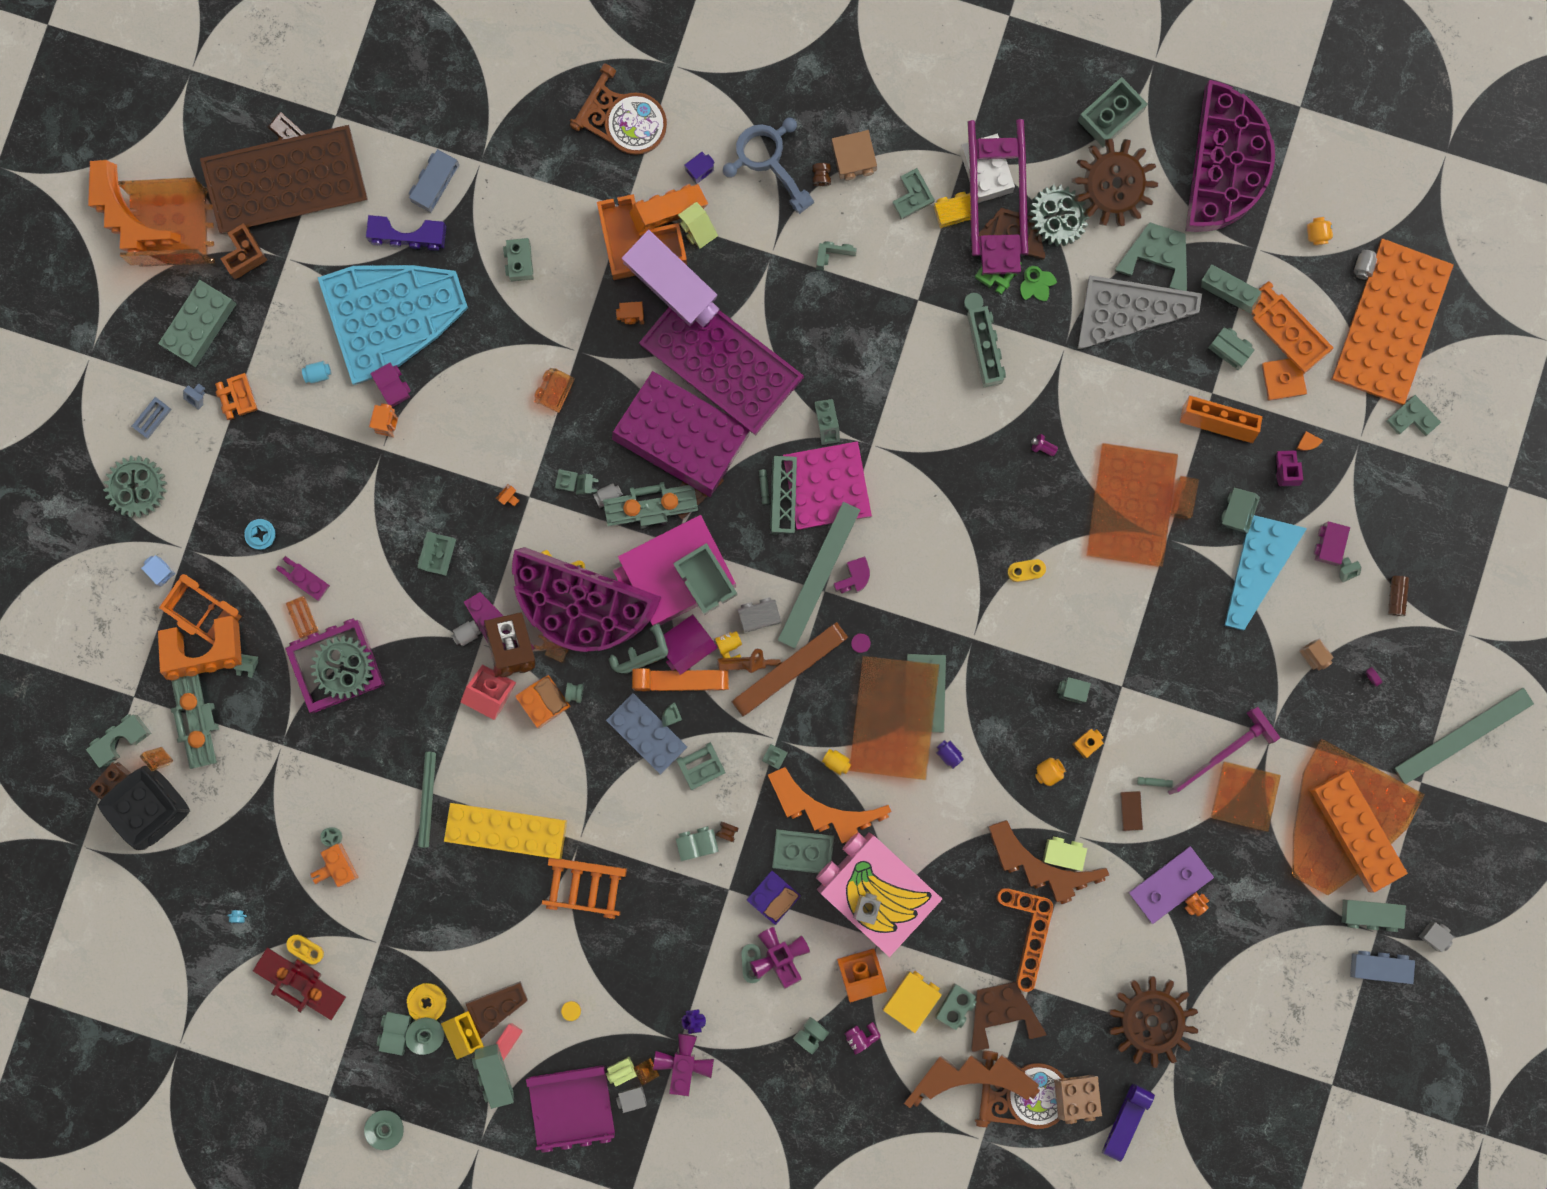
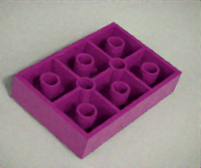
M652 371L614 429L612 440L711 497L749 437L750 431L734 418Z

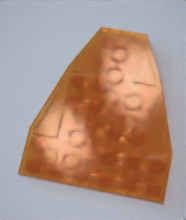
M1320 739L1302 774L1293 830L1292 877L1325 895H1330L1357 876L1358 873L1310 789L1342 771H1349L1391 844L1407 830L1425 794L1333 744Z

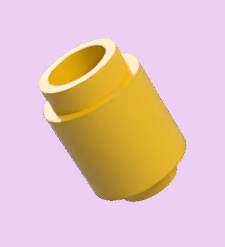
M829 749L822 760L827 768L840 776L842 773L847 774L852 766L849 763L851 759L837 750Z

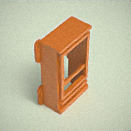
M185 574L180 576L159 607L178 621L177 625L191 635L198 634L212 645L215 641L214 624L208 633L199 627L210 611L214 609L215 604L223 609L218 618L233 615L238 622L242 617L238 614L236 608L225 601H218L199 588V584ZM188 587H191L213 602L208 606V610L197 626L173 611Z

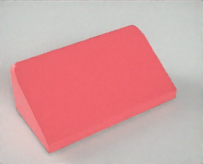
M513 1023L508 1024L496 1044L498 1043L503 1061L522 1033V1029Z

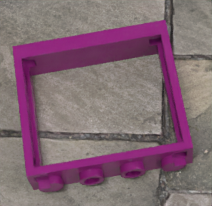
M354 618L343 622V626L337 627L335 625L325 629V633L319 634L317 632L307 636V640H295L289 643V647L285 648L309 713H316L356 696L351 692V698H347L346 694H344V698L340 699L339 694H337L335 698L329 696L313 703L295 651L349 630L355 629L358 639L361 641V646H367L364 652H371L368 659H374L372 663H369V666L375 668L370 670L373 680L369 681L370 685L363 684L364 691L358 689L359 695L385 686L361 621Z

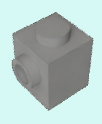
M1429 922L1419 935V938L1436 951L1443 952L1451 947L1454 936L1450 934L1451 930L1445 925Z

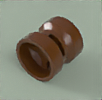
M827 163L813 164L812 172L815 174L812 178V185H831V178L829 177L831 165Z

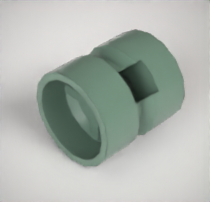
M809 1017L803 1025L804 1030H799L793 1039L813 1055L819 1047L818 1042L824 1041L829 1035V1031L816 1020Z

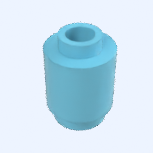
M320 361L302 368V375L305 383L310 382L312 384L329 379L331 369L329 364Z

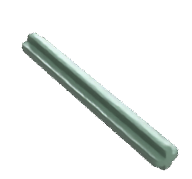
M425 752L418 847L422 848L429 847L436 761L435 752Z

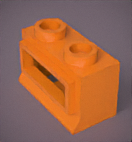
M381 403L380 406L374 405L369 427L373 428L376 434L394 438L392 431H395L398 417L394 413L395 409L391 405Z

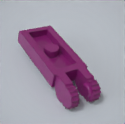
M285 556L283 558L284 562L293 566V571L290 574L281 566H277L276 570L288 577L289 581L320 601L330 585L299 563L296 564Z

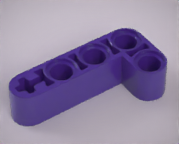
M1134 1083L1131 1085L1104 1144L1102 1154L1119 1162L1122 1161L1145 1109L1149 1110L1153 1103L1154 1093Z

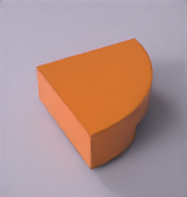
M1306 431L1296 449L1301 451L1312 450L1318 447L1323 440Z

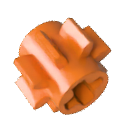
M1195 892L1185 900L1188 904L1185 909L1190 915L1195 913L1198 917L1209 908L1206 905L1209 900L1204 894L1198 895Z

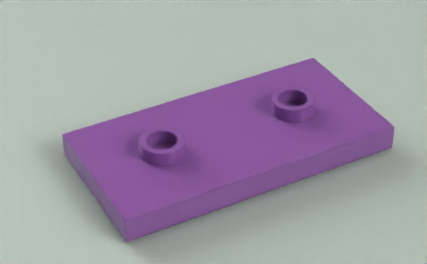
M1189 846L1128 893L1151 924H1154L1214 877L1191 846Z

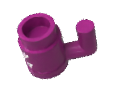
M873 1022L867 1025L868 1030L872 1034L869 1037H866L857 1025L844 1033L855 1055L880 1039L881 1035Z

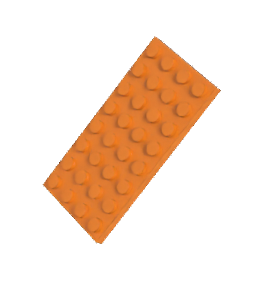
M1381 239L1376 252L1377 262L1372 277L1369 276L1366 280L1331 380L1403 406L1409 394L1454 264Z

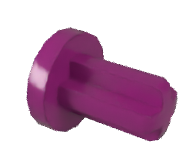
M1039 434L1036 438L1032 439V451L1038 452L1041 450L1051 456L1056 454L1058 447L1045 441L1044 435Z

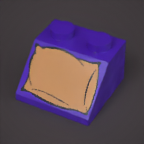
M771 871L746 900L776 925L801 895L774 871Z

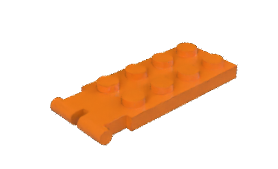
M1268 281L1258 289L1262 291L1261 299L1251 313L1254 316L1252 320L1305 374L1333 350V346L1282 293L1278 296L1272 290L1273 284Z

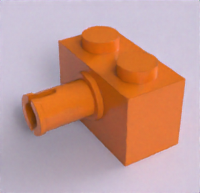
M338 843L320 852L326 864L319 870L310 873L311 878H315L313 879L315 884L331 876L337 887H342L359 878L342 843Z

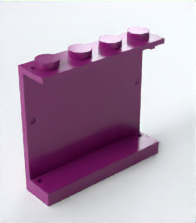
M605 1065L532 1076L526 1079L530 1092L537 1140L536 1150H541L542 1153L553 1151L554 1147H561V1150L572 1148L573 1144L579 1143L580 1146L592 1145V1141L598 1140L600 1143L611 1142V1138L615 1137Z

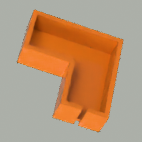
M634 194L618 197L619 206L615 207L614 199L597 202L613 280L636 276L623 264L622 257L648 231L639 233L629 214L634 207L633 204L636 203ZM679 223L649 229L687 265Z

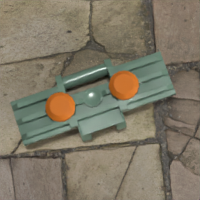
M660 482L659 485L634 489L630 487V495L603 500L607 526L640 521V528L644 529L647 528V525L661 523V525H667V516L698 511L695 489L690 485L665 489L664 482ZM657 492H661L662 495L661 498L636 501V496Z
M199 675L179 677L177 680H171L176 701V707L171 709V713L174 714L177 728V743L184 742L189 768L193 769L217 763L210 731L219 730V725L215 724L211 710L215 709L214 703L204 704ZM181 711H186L190 730L188 736L185 733Z

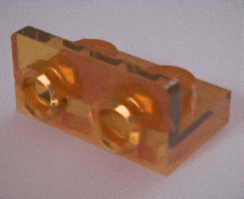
M549 368L542 377L543 383L541 387L535 392L534 402L559 413L575 378L556 368Z

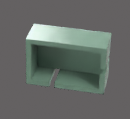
M707 543L673 563L682 580L687 579L685 585L704 615L718 608V602L721 601L724 604L738 595Z

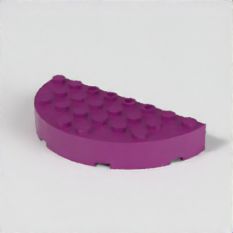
M1213 80L1208 81L1204 90L1185 229L1187 232L1217 230L1242 218L1252 209L1264 193L1270 182L1275 164L1274 140H1272L1269 124L1260 109L1246 95L1240 94L1227 84Z
M526 547L514 550L512 575H514L515 594L522 611L530 623L543 633L544 637L564 648L587 652L601 651L621 644L634 637L649 623L659 605L661 596Z

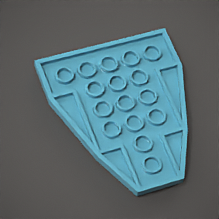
M415 265L351 266L318 277L353 385L373 379L370 373L390 362L392 366L397 365L399 367L436 340L468 309L457 273L452 270Z

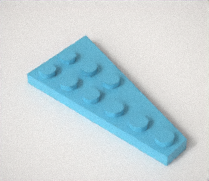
M1254 515L1249 532L1245 534L1224 626L1245 630L1307 528Z

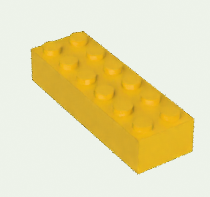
M450 803L444 842L561 859L568 820Z

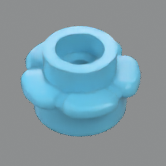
M232 910L231 914L227 915L229 923H245V917H247V915H243V911Z

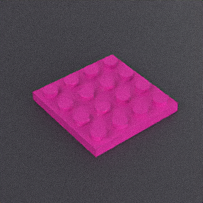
M858 441L783 455L797 457L796 530L833 524L843 502L860 509L857 519L872 517ZM784 461L786 474L792 470V461ZM787 479V481H788V487H789V490H790L792 484H791V482Z

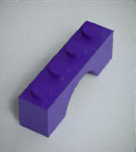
M368 215L366 238L372 245L381 246L382 243H387L392 247L409 245L408 247L413 249H419L420 246L427 247L429 250L444 248L446 225L443 221L425 220L418 230L411 233H401L391 226L388 217Z

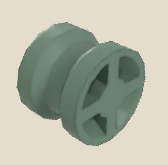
M567 683L565 702L572 700L581 703L583 684L573 685L572 683Z
M334 827L326 828L321 833V842L325 846L332 847L342 841V833Z

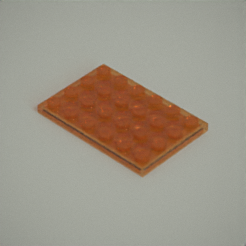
M1102 443L1086 556L1163 567L1178 454Z
M863 656L850 760L852 765L849 771L920 780L927 779L939 664Z

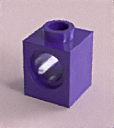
M702 151L684 165L685 171L698 184L714 171L713 164L715 162L709 154L705 155Z

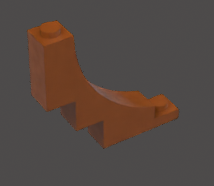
M1003 1054L991 1069L971 1055L960 1070L943 1056H940L904 1104L909 1108L913 1107V1105L917 1107L924 1098L921 1096L922 1093L929 1099H932L950 1088L977 1083L999 1086L1028 1100L1030 1097L1034 1099L1039 1093L1040 1089L1037 1087L1040 1083Z

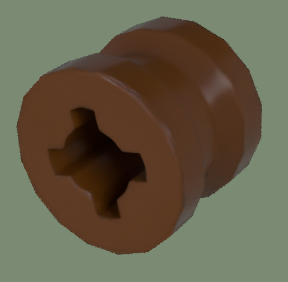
M721 821V829L717 832L716 836L734 843V835L738 832L739 828Z

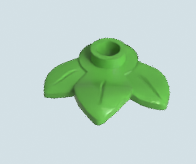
M1030 266L1024 272L1025 280L1020 286L1021 295L1025 300L1033 295L1038 300L1047 301L1049 286L1057 283L1056 278L1051 272L1042 271L1037 266ZM1035 273L1037 278L1032 279L1030 274Z

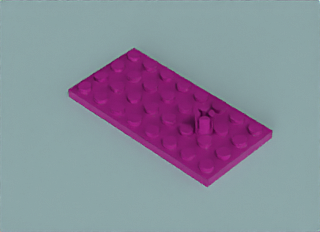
M669 307L639 342L644 349L755 436L804 378V375L720 310L702 327L697 321L689 326Z

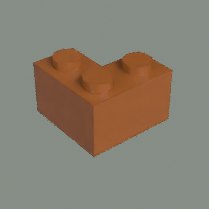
M244 223L228 232L237 249L220 259L234 279L239 278L267 261L252 233Z

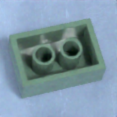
M1121 77L1080 114L1078 122L1104 148L1105 139H1114L1145 110L1148 103Z

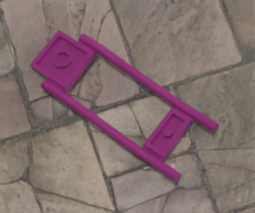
M1016 120L1017 139L983 138L977 140L975 121H967L970 161L972 256L981 255L982 275L1020 274V254H1029L1024 120ZM1018 158L1020 235L979 236L977 159Z

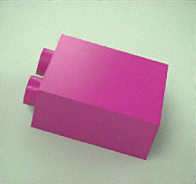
M701 515L618 556L622 566L614 569L613 572L619 582L661 596L659 605L650 620L652 626L656 624L662 625L698 607V604L685 585L687 579L682 580L673 563L706 543L731 584L736 588V583Z

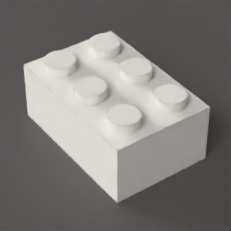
M994 134L984 138H999V136ZM968 142L961 145L960 153L970 181ZM977 159L978 203L1013 193L1015 185L1006 159Z

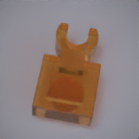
M539 635L538 638L542 639L544 643L542 646L535 644L534 647L538 650L546 649V656L563 663L569 649L559 646L552 641L548 642L546 637Z

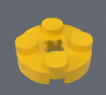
M423 983L410 991L407 997L409 1014L415 1020L425 1017L437 1020L446 1009L447 998L443 990L435 984ZM430 998L431 1007L427 1006L424 1008L422 999Z

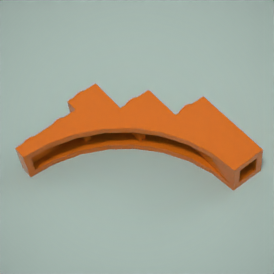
M108 160L90 161L88 206L95 208L96 212L104 213V228L112 230L111 232L114 234H120L121 250L126 251L128 255L136 256L140 252H147V247H156V244L173 246V243H181V235L172 231L151 229L133 215L120 191L117 164Z
M786 767L768 774L787 817L791 816L794 819L802 815V810L805 809L814 830L824 831L830 828L829 823H832L841 843H847L858 832V827L863 830L871 826V821L878 819L880 822L888 818V813L892 812L889 805L861 812L830 808L815 801L803 792L794 782Z

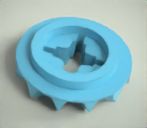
M264 519L253 520L245 529L246 542L257 550L266 549L272 545L276 538L273 525ZM259 529L262 532H268L263 535L262 540L259 537H253L258 534Z

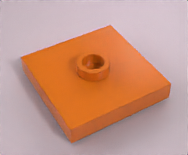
M1290 359L1262 363L1268 401L1307 394L1304 375Z

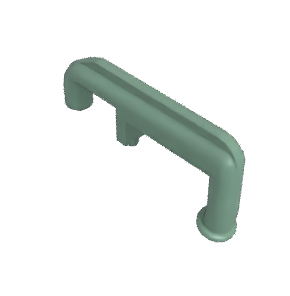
M660 624L650 628V631L654 633L658 648L637 656L635 649L630 647L628 650L630 660L620 665L617 657L611 655L608 659L611 668L618 673H630L632 669H639L665 658L668 655V648Z

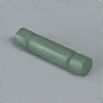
M765 469L759 470L762 505L770 504L767 472Z
M1138 777L1137 784L1172 788L1173 780Z

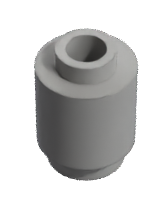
M1362 250L1358 255L1354 268L1356 277L1364 280L1369 276L1372 277L1377 262V254L1375 252Z
M613 483L597 490V493L593 494L599 508L604 506L603 500L623 495L619 485L614 486Z
M473 620L471 622L467 621L453 630L454 634L451 636L457 645L461 644L463 647L478 638L481 631Z

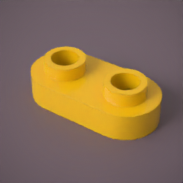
M1039 559L1016 562L1008 568L1007 574L1013 582L1039 579L1045 574L1046 566ZM1035 565L1040 567L1039 572L1033 570ZM1017 568L1020 569L1021 574L1016 575L1014 573V570Z
M298 934L291 936L287 940V949L293 955L309 964H317L322 961L324 951L321 946ZM296 941H300L301 946L299 948L295 947ZM313 950L317 952L316 958L311 956Z

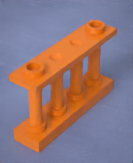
M549 858L548 865L552 866L554 872L549 900H542V904L546 905V909L557 910L558 907L604 913V917L615 919V915H620L621 911L614 909L618 883L621 880V876L626 877V868ZM564 868L571 869V873H573L568 903L557 902L561 871H564ZM583 871L591 872L590 875L592 876L588 906L576 905L580 875L583 874ZM602 874H609V878H611L607 909L595 907L599 879L602 877Z

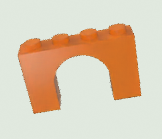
M234 616L214 619V644L205 655L197 658L185 656L184 637L177 627L158 631L160 673L166 680H177L179 677L196 676L203 672H215L218 669H230L237 665H242L239 623Z

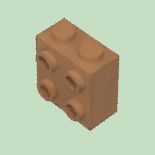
M869 130L832 138L831 145L840 179L848 181L862 174L863 176H870L877 171V162Z
M1084 1075L1054 1079L1058 1119L1065 1121L1066 1124L1077 1123V1119L1094 1121L1095 1117L1102 1116L1098 1076Z

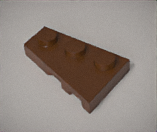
M520 981L466 1002V1007L480 1039L528 1001V998Z

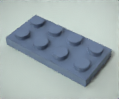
M634 693L606 720L660 775L688 748L667 726L663 727L662 721Z

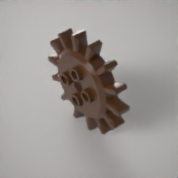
M1105 139L1106 153L1101 155L1099 149L1095 145H1091L1088 149L1095 160L1091 164L1086 160H1078L1076 162L1087 171L1085 178H1072V183L1077 185L1084 184L1085 192L1078 194L1074 197L1075 202H1083L1089 199L1092 203L1084 213L1086 217L1094 215L1097 209L1101 210L1100 225L1106 226L1110 214L1115 213L1117 226H1125L1124 212L1129 210L1134 219H1140L1141 214L1135 205L1139 201L1145 205L1153 204V201L1143 194L1145 187H1158V182L1146 181L1145 173L1155 169L1156 165L1150 163L1142 167L1139 163V160L1147 151L1145 148H1139L1133 156L1129 155L1128 151L1131 140L1124 139L1120 152H1115L1113 139ZM1115 166L1119 168L1117 173L1114 172ZM1115 177L1121 180V185L1118 188H1115L1112 184ZM1129 177L1133 178L1131 184L1128 182ZM1105 181L1108 183L1106 189L1103 188V183ZM1118 193H1122L1120 200L1117 197Z
M1149 976V988L1141 991L1139 984L1135 980L1130 981L1135 995L1129 999L1123 993H1116L1118 1000L1124 1002L1125 1006L1123 1011L1116 1009L1108 1011V1014L1121 1018V1026L1112 1027L1109 1029V1034L1117 1035L1124 1033L1126 1040L1120 1043L1117 1049L1123 1052L1130 1045L1136 1047L1137 1049L1132 1059V1062L1136 1064L1141 1061L1144 1052L1150 1053V1063L1153 1068L1158 1067V1053L1163 1052L1166 1053L1167 1059L1174 1064L1176 1057L1171 1049L1176 1044L1183 1050L1190 1051L1191 1049L1189 1044L1181 1039L1183 1033L1198 1034L1197 1028L1185 1025V1018L1198 1014L1197 1009L1189 1008L1183 1010L1180 1005L1190 994L1187 991H1183L1176 998L1172 997L1170 992L1174 987V981L1170 979L1165 983L1163 991L1156 990L1155 976ZM1157 1004L1161 1007L1158 1012L1154 1010V1006ZM1141 1011L1142 1017L1138 1019L1136 1013ZM1154 1015L1157 1017L1158 1022L1155 1026L1150 1027L1147 1024V1019L1149 1016ZM1163 1023H1166L1168 1026L1166 1030L1161 1029ZM1148 1030L1149 1036L1144 1037L1143 1031Z

